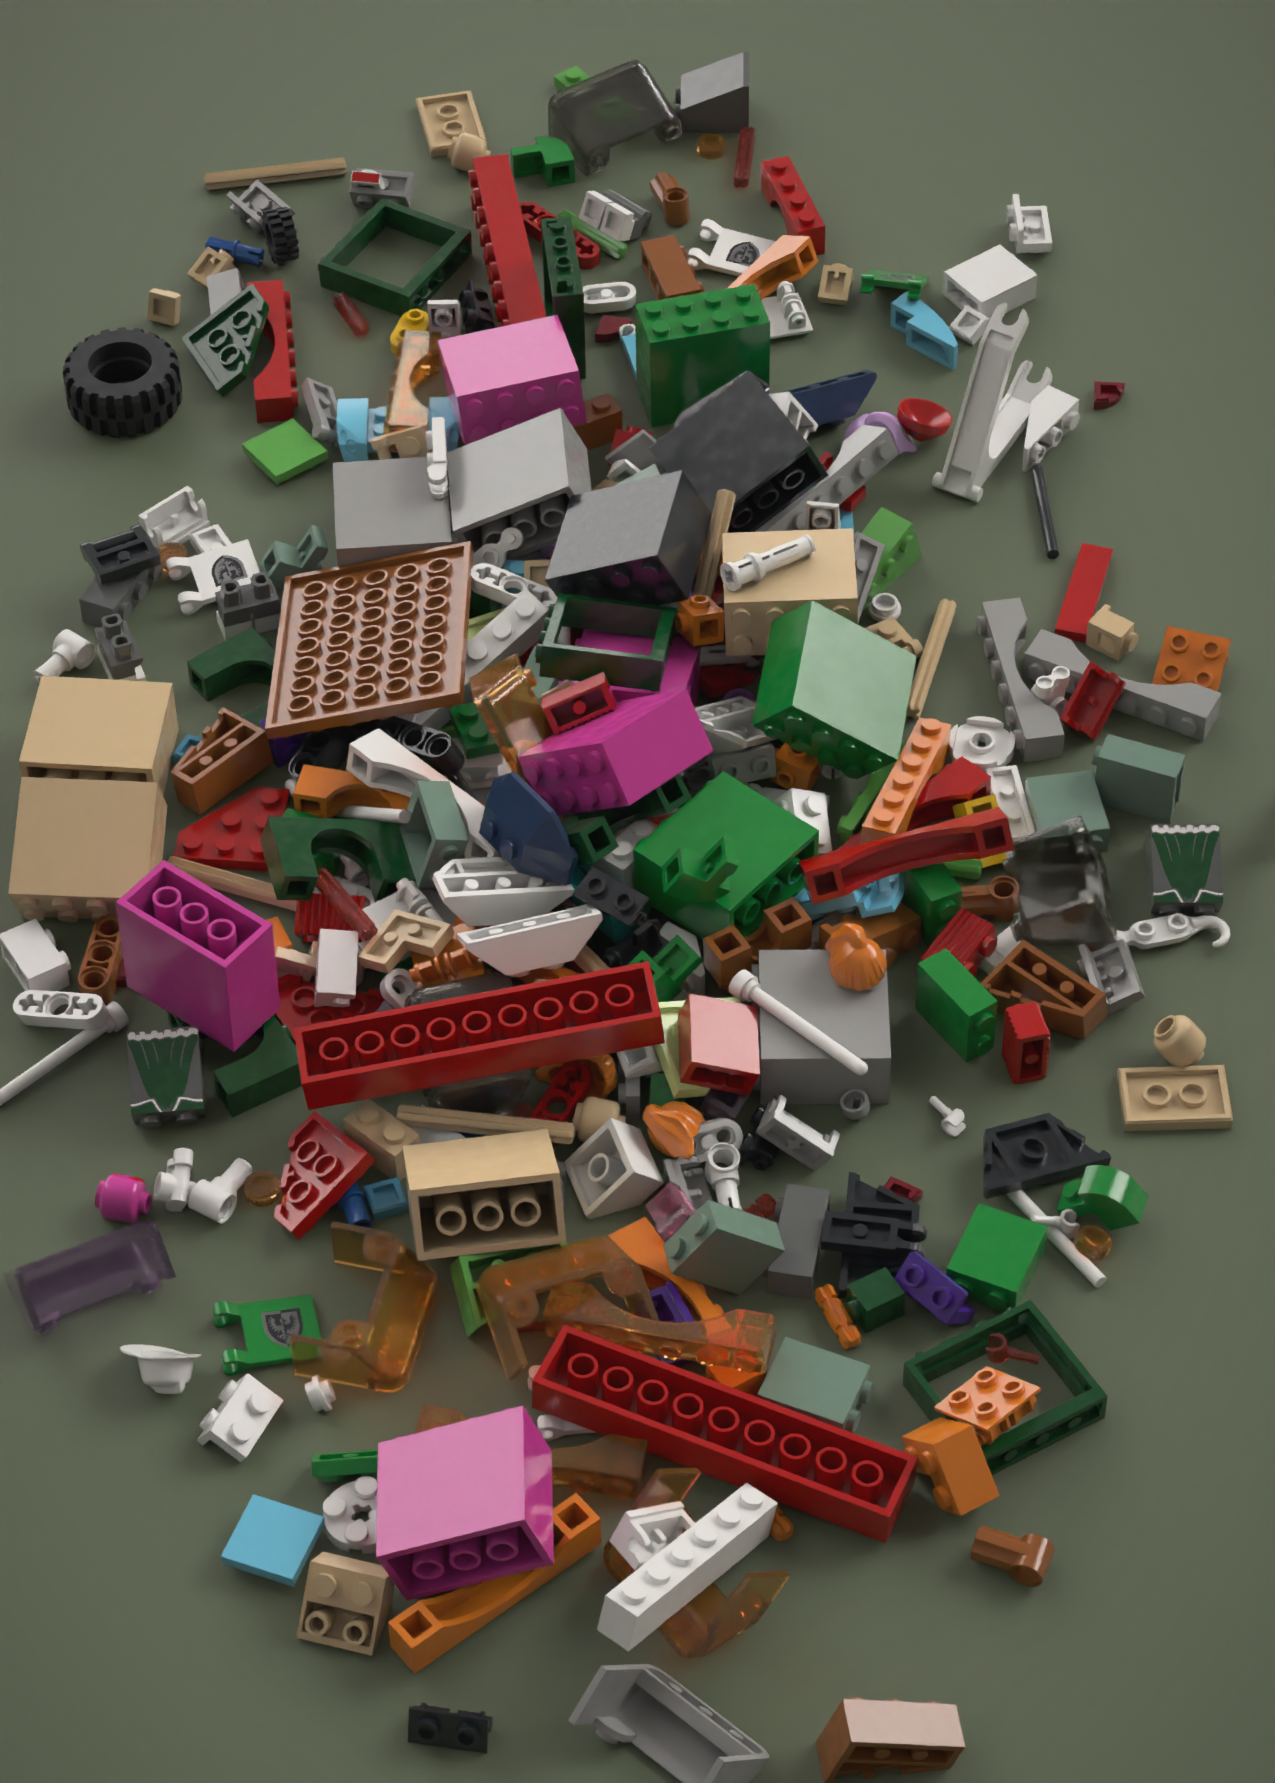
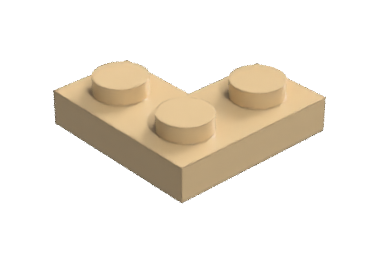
M395 909L357 957L362 967L390 974L408 950L432 957L438 956L455 933L452 925L449 923Z

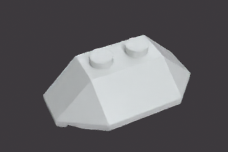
M739 696L695 708L713 748V751L710 753L711 756L777 740V738L766 736L763 731L752 726L756 701Z
M503 857L452 859L439 871H436L432 878L443 903L468 927L500 925L544 915L572 896L574 892L572 884L563 885L518 873Z
M585 904L500 925L457 933L460 943L469 952L504 975L522 977L528 975L530 970L539 968L557 969L562 967L563 963L573 961L602 922L603 917L597 908L590 904Z

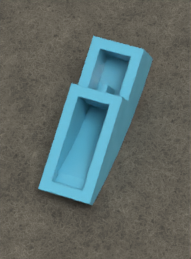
M908 292L903 293L891 303L890 326L906 335L907 346L951 370L957 368L958 343L949 327L933 309L920 299H907Z

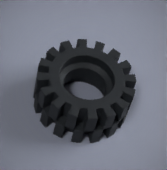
M282 207L263 211V232L273 263L298 259L299 243L296 237L297 232L294 228V220H292L289 208Z

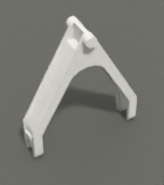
M1002 303L996 307L980 340L942 473L936 472L932 479L933 487L977 503L983 494L981 486L1028 425L1031 401L1052 382V373L1048 367H1046L1043 377L1039 382H1028L1027 375L1033 363L1026 360L1019 366L1007 394L1002 399L1015 352L1029 324V317L1024 309H1022L1015 324L1010 326L1003 324L1002 318L1008 309L1007 303Z

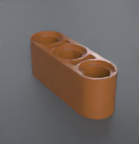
M116 914L103 915L94 923L78 974L80 993L99 995L105 1005L113 1001L117 988V976L123 958L118 915Z

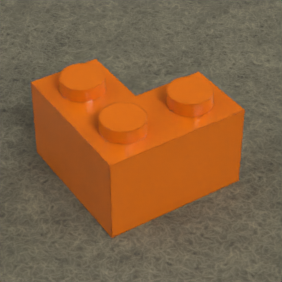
M939 1417L901 1436L905 1445L903 1452L918 1458L916 1472L931 1476L935 1486L933 1496L942 1510L962 1516L1000 1496L973 1425Z

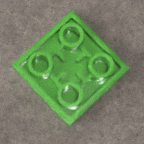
M293 418L242 443L243 452L276 484L287 481L291 477L313 468L315 465L328 459V451Z

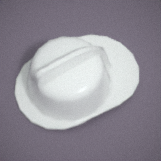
M134 1344L120 1347L121 1352L137 1357L143 1383L150 1385L155 1392L161 1394L182 1393L185 1383L191 1379L194 1358L201 1357V1354H186L153 1345Z

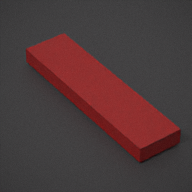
M1082 543L1054 634L1071 640L1086 642L1088 621L1094 616L1113 555L1112 548Z

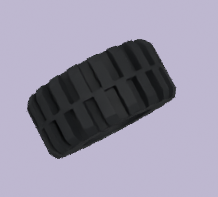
M121 327L115 331L107 329L101 331L99 335L95 336L92 334L86 337L84 343L79 342L72 349L73 352L68 354L63 366L64 386L71 416L89 431L93 429L95 434L101 436L109 434L111 438H120V435H128V438L136 437L137 433L144 432L147 434L152 432L156 426L160 428L168 421V418H172L182 401L179 361L171 345L163 338L160 339L153 332L144 333L143 329L134 328L133 330H127L126 327ZM122 381H132V382L123 383V384H113V383L122 382Z

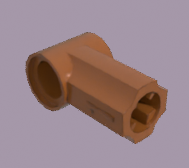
M666 172L656 174L655 178L650 181V190L664 212V221L672 226L686 224L690 219L688 191L678 185L674 176H670Z
M996 877L991 880L989 885L960 887L962 889L961 907L970 913H974L976 916L991 915L998 921H1010L1019 914V884L1012 877Z
M982 1525L981 1528L979 1527L974 1539L971 1559L1009 1571L1012 1578L1020 1584L1037 1587L1043 1582L1055 1552V1547L1051 1541L1041 1535L1026 1534L1020 1538Z

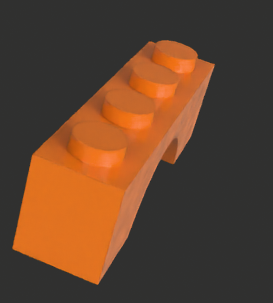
M303 765L293 792L295 810L316 815L318 818L331 819L335 814L350 805L407 810L411 799L399 793L369 787L349 771Z

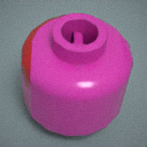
M112 1173L106 1180H101L95 1195V1206L100 1209L103 1218L129 1224L136 1223L142 1213L147 1214L152 1202V1194L147 1192L143 1179Z

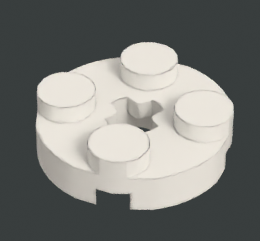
M975 716L968 718L966 724L960 727L957 724L951 729L949 755L953 759L952 763L963 756L984 771L987 768L1004 767L1013 758L1015 748L1014 734L1011 730L1009 733L1004 729V723L995 718ZM979 742H984L986 747H978Z
M363 1476L356 1481L340 1486L323 1503L325 1533L330 1542L340 1550L349 1552V1548L362 1550V1554L376 1552L377 1481L373 1477ZM358 1512H368L369 1520L366 1522L362 1519L354 1521L353 1518Z

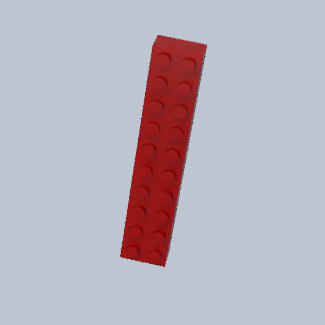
M501 154L473 158V170H468L470 188H473V193H470L471 210L475 211V228L481 229L478 230L480 247H485L482 248L484 266L489 265V267H486L488 284H494L490 288L492 303H498L495 304L496 321L502 322L499 324V327L544 318L546 317L508 155Z
M649 961L294 1028L301 1083L308 1110L665 1043L662 1018Z
M565 1324L532 1380V1408L732 1485L742 1487L745 1483H748L774 1501L887 1543L915 1484L918 1458Z

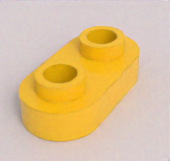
M411 309L401 316L390 336L391 351L395 355L409 357L419 352L429 334V317L427 312L420 309Z

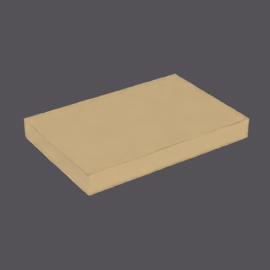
M470 90L416 98V108L431 158L447 156L453 137H458L462 132L482 137L486 140Z
M1224 1065L1117 1069L1124 1132L1232 1128L1233 1116Z

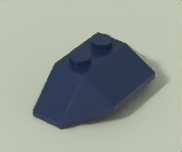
M862 370L784 392H790L818 425L827 423L828 426H837L846 422L845 418L855 416L875 383L877 375L876 372Z
M515 771L494 778L485 805L479 833L518 873L563 885L572 884L579 855L574 847H570L567 833L556 812Z

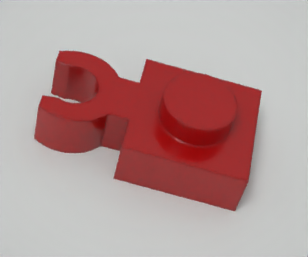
M746 663L732 664L731 667H726L725 665L706 666L700 668L699 687L709 698L725 695L732 689L738 688V685L747 686L752 684L755 672L753 670L744 672Z

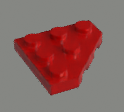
M263 787L252 789L179 831L173 856L219 869L269 872L260 839L268 816L282 817L286 809L289 808L290 790Z
M287 974L278 978L280 1009L276 1014L280 1025L285 1024L289 1028L293 1036L294 1045L296 1046L295 1027L375 1013L386 1000L382 997L380 991L369 989L368 993L356 991L355 999H350V1006L314 1007L315 983L302 981V976Z
M316 1111L289 1137L287 1148L291 1151L289 1163L283 1167L279 1187L283 1191L281 1204L276 1205L274 1218L298 1240L313 1228L315 1223L332 1205L339 1201L341 1196L375 1162L367 1151Z

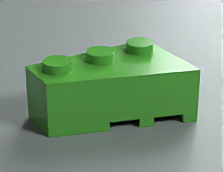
M883 507L878 510L861 532L885 545L863 610L872 602L877 594L887 589L922 556L913 523Z
M567 1242L458 1256L449 1268L467 1338L560 1282L572 1272L574 1268Z

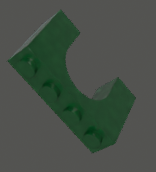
M252 627L187 660L190 684L207 702L244 684L261 683L271 686L275 650L268 638L265 636L261 637ZM268 702L240 717L260 727V720L266 718Z
M680 774L672 777L629 806L575 813L563 820L561 823L567 833L570 847H574L579 855L576 866L596 863L618 848L619 845L612 833L617 829L641 819L669 814L690 800L691 796Z
M268 816L260 842L277 900L310 901L319 877L312 855L323 852L340 854L356 862L364 870L368 878L375 903L398 891L396 884L401 879L407 878L409 881L416 882L400 832L399 823L383 822L380 820Z
M167 1011L171 1028L191 1026ZM276 1013L254 1033L262 1042L253 1053L213 1071L216 1094L232 1118L302 1086L297 1048L294 1045L293 1036L287 1025H280ZM200 1031L202 1039L209 1037Z

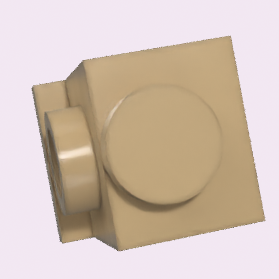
M1105 604L1088 621L1086 645L1119 661L1128 651L1134 650L1139 640V634L1134 632L1135 623L1111 612V606Z

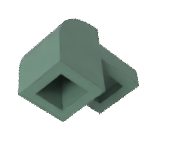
M311 525L297 547L274 540L259 562L261 571L266 572L268 578H271L274 587L284 589L285 576L322 569L320 561L326 557L328 552V543L326 542L323 528Z

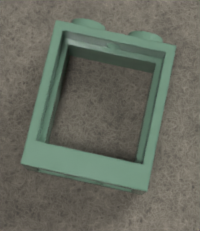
M417 780L407 807L411 818L408 823H401L400 832L418 888H436L432 880L433 874L450 860L462 859L469 839L450 782Z

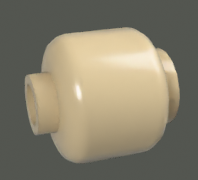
M462 132L458 137H453L447 158L451 159L453 168L468 172V170H473V158L490 156L491 151L486 150L487 141L484 138Z
M1170 1015L1163 1018L1156 1025L1153 1033V1045L1156 1051L1170 1065L1180 1067L1192 1066L1202 1059L1206 1046V1037L1189 1017Z
M588 1097L584 1100V1103H577L573 1119L577 1138L582 1142H586L610 1118L625 1123L626 1116L620 1115V1105L615 1101L597 1097Z

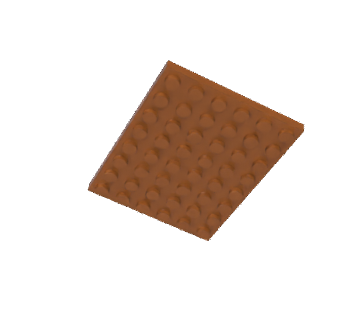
M471 541L285 576L265 723L268 739L288 738L295 734L311 731L320 732L338 726H353L360 722L376 719L385 720L392 716L408 713L417 714L425 710L441 707L450 708L454 705L462 704L472 585L471 569L474 557Z

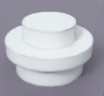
M890 593L877 594L869 604V614L877 621H883L892 616L897 619L900 616L901 605L898 599Z
M319 1375L313 1376L312 1381L305 1384L308 1399L315 1412L323 1409L325 1412L332 1410L331 1402L336 1400L332 1385L328 1379L322 1381Z

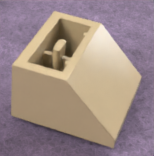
M322 1552L312 1559L309 1564L296 1638L372 1656L391 1609L395 1588L394 1582L383 1566Z

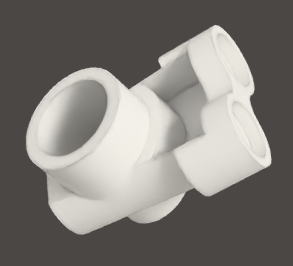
M1064 666L1053 668L1051 675L1038 677L1036 684L1030 690L1043 703L1055 709L1058 715L1063 713L1068 703L1064 696L1065 690L1069 685V669Z
M188 1148L175 1149L173 1158L167 1161L166 1173L159 1172L155 1181L154 1200L166 1202V1209L172 1212H182L188 1203L193 1187L196 1185L195 1182L189 1181L190 1171L193 1167L194 1152Z

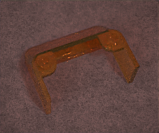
M516 653L469 679L474 703L512 772L515 771L531 787L529 781L524 776L523 767L518 756L554 733L533 689L538 683L529 667L522 668L520 658Z
M332 1221L330 1228L334 1263L383 1271L366 1322L350 1319L338 1323L333 1328L329 1341L296 1334L291 1335L290 1345L294 1375L308 1378L319 1375L321 1380L328 1379L334 1383L387 1393L399 1391L409 1380L438 1293V1275L424 1260L417 1261L416 1253L393 1233Z
M603 1235L590 1237L490 1266L479 1276L477 1292L507 1380L516 1378L528 1364L516 1329L531 1324L536 1318L539 1311L536 1294L603 1275L608 1289L615 1295L624 1297L639 1341L646 1340L661 1325L641 1268L615 1241Z
M697 1468L657 1469L629 1511L677 1501L681 1502L701 1472ZM684 1506L683 1510H684V1511L688 1514V1516L692 1519V1516H691L690 1512H689L688 1509ZM608 1540L603 1553L604 1563L615 1579L621 1583L636 1570L629 1565ZM786 1570L746 1573L728 1598L713 1582L657 1629L683 1658L704 1657L756 1624L787 1582L790 1574Z

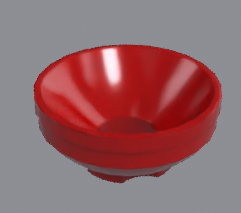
M921 398L901 400L896 414L905 433L909 434L913 439L922 442L932 440L947 433L953 420L952 415L944 407Z

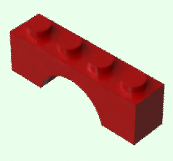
M789 156L761 161V190L769 206L779 205L784 217L787 235L810 236L816 255L825 254V224Z

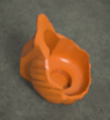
M845 923L826 942L825 949L830 954V973L838 986L845 989L863 991L871 990L879 985L887 969L886 957L880 946L866 937L863 927L854 923Z
M609 1054L541 1066L535 1072L537 1080L551 1084L564 1065L570 1062L583 1063L588 1067L592 1081V1087L586 1098L597 1097L604 1099L616 1088L618 1083L617 1066ZM577 1076L576 1079L569 1078L570 1088L575 1081L582 1082L581 1076Z
M671 1101L662 1106L656 1104L646 1106L642 1118L648 1126V1135L656 1149L668 1157L676 1159L682 1157L690 1160L694 1155L693 1138L698 1134L701 1122L705 1123L701 1112L689 1104L679 1101Z

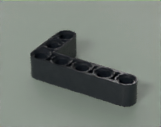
M392 716L385 720L376 719L360 722L353 726L344 725L328 728L320 732H309L290 761L288 771L297 782L303 765L338 770L348 756L349 744L378 728L444 776L454 775L459 772L465 763V757L447 733Z

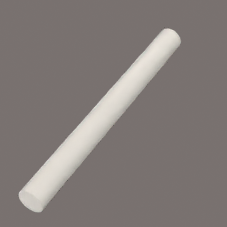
M350 805L334 815L338 818L380 820L394 823H408L411 818L408 810Z
M1022 1190L1006 1194L1030 1220L1032 1215L1046 1216ZM1045 1225L1048 1226L1047 1238L1096 1288L1102 1286L1106 1282L1107 1277L1058 1227Z

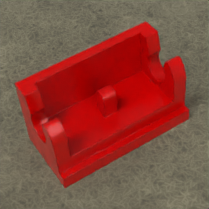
M1090 661L1068 701L1060 721L1068 729L1096 741L1126 682L1122 681L1114 672L1111 671L1109 673L1098 664Z

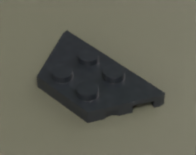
M1050 1113L985 1129L983 1137V1196L985 1199L1083 1174L1086 1166L1090 1165L1109 1166L1111 1156L1105 1150L1097 1153L1085 1145L1086 1137L1075 1130L1067 1128L1062 1121Z
M849 1172L845 1213L897 1218L899 1221L919 1224V1204L907 1198L897 1197L891 1190L881 1185L876 1189L860 1181L859 1174ZM897 1236V1240L904 1241ZM842 1252L839 1298L847 1297L848 1284L884 1267L895 1278L904 1261L897 1256L893 1258Z

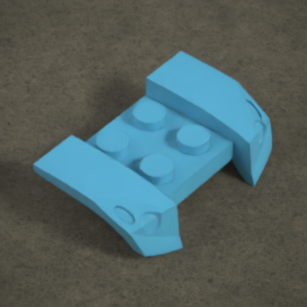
M430 397L428 408H421L419 406L390 408L383 406L369 409L368 398L338 399L337 434L344 462L368 461V453L377 452L372 449L370 440L377 436L421 424L425 425L426 431H432V418L443 417L445 420L447 452L455 450L458 443L459 428L449 398ZM396 444L388 446L390 452H398Z
M904 872L874 881L846 896L817 904H812L805 888L794 898L812 920L824 916L826 912L837 910L838 913H847L857 907L862 918L894 912L904 895Z

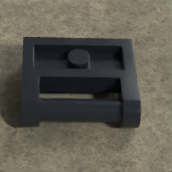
M141 524L130 527V531L92 544L90 541L80 544L84 560L89 563L101 585L161 564L160 555Z

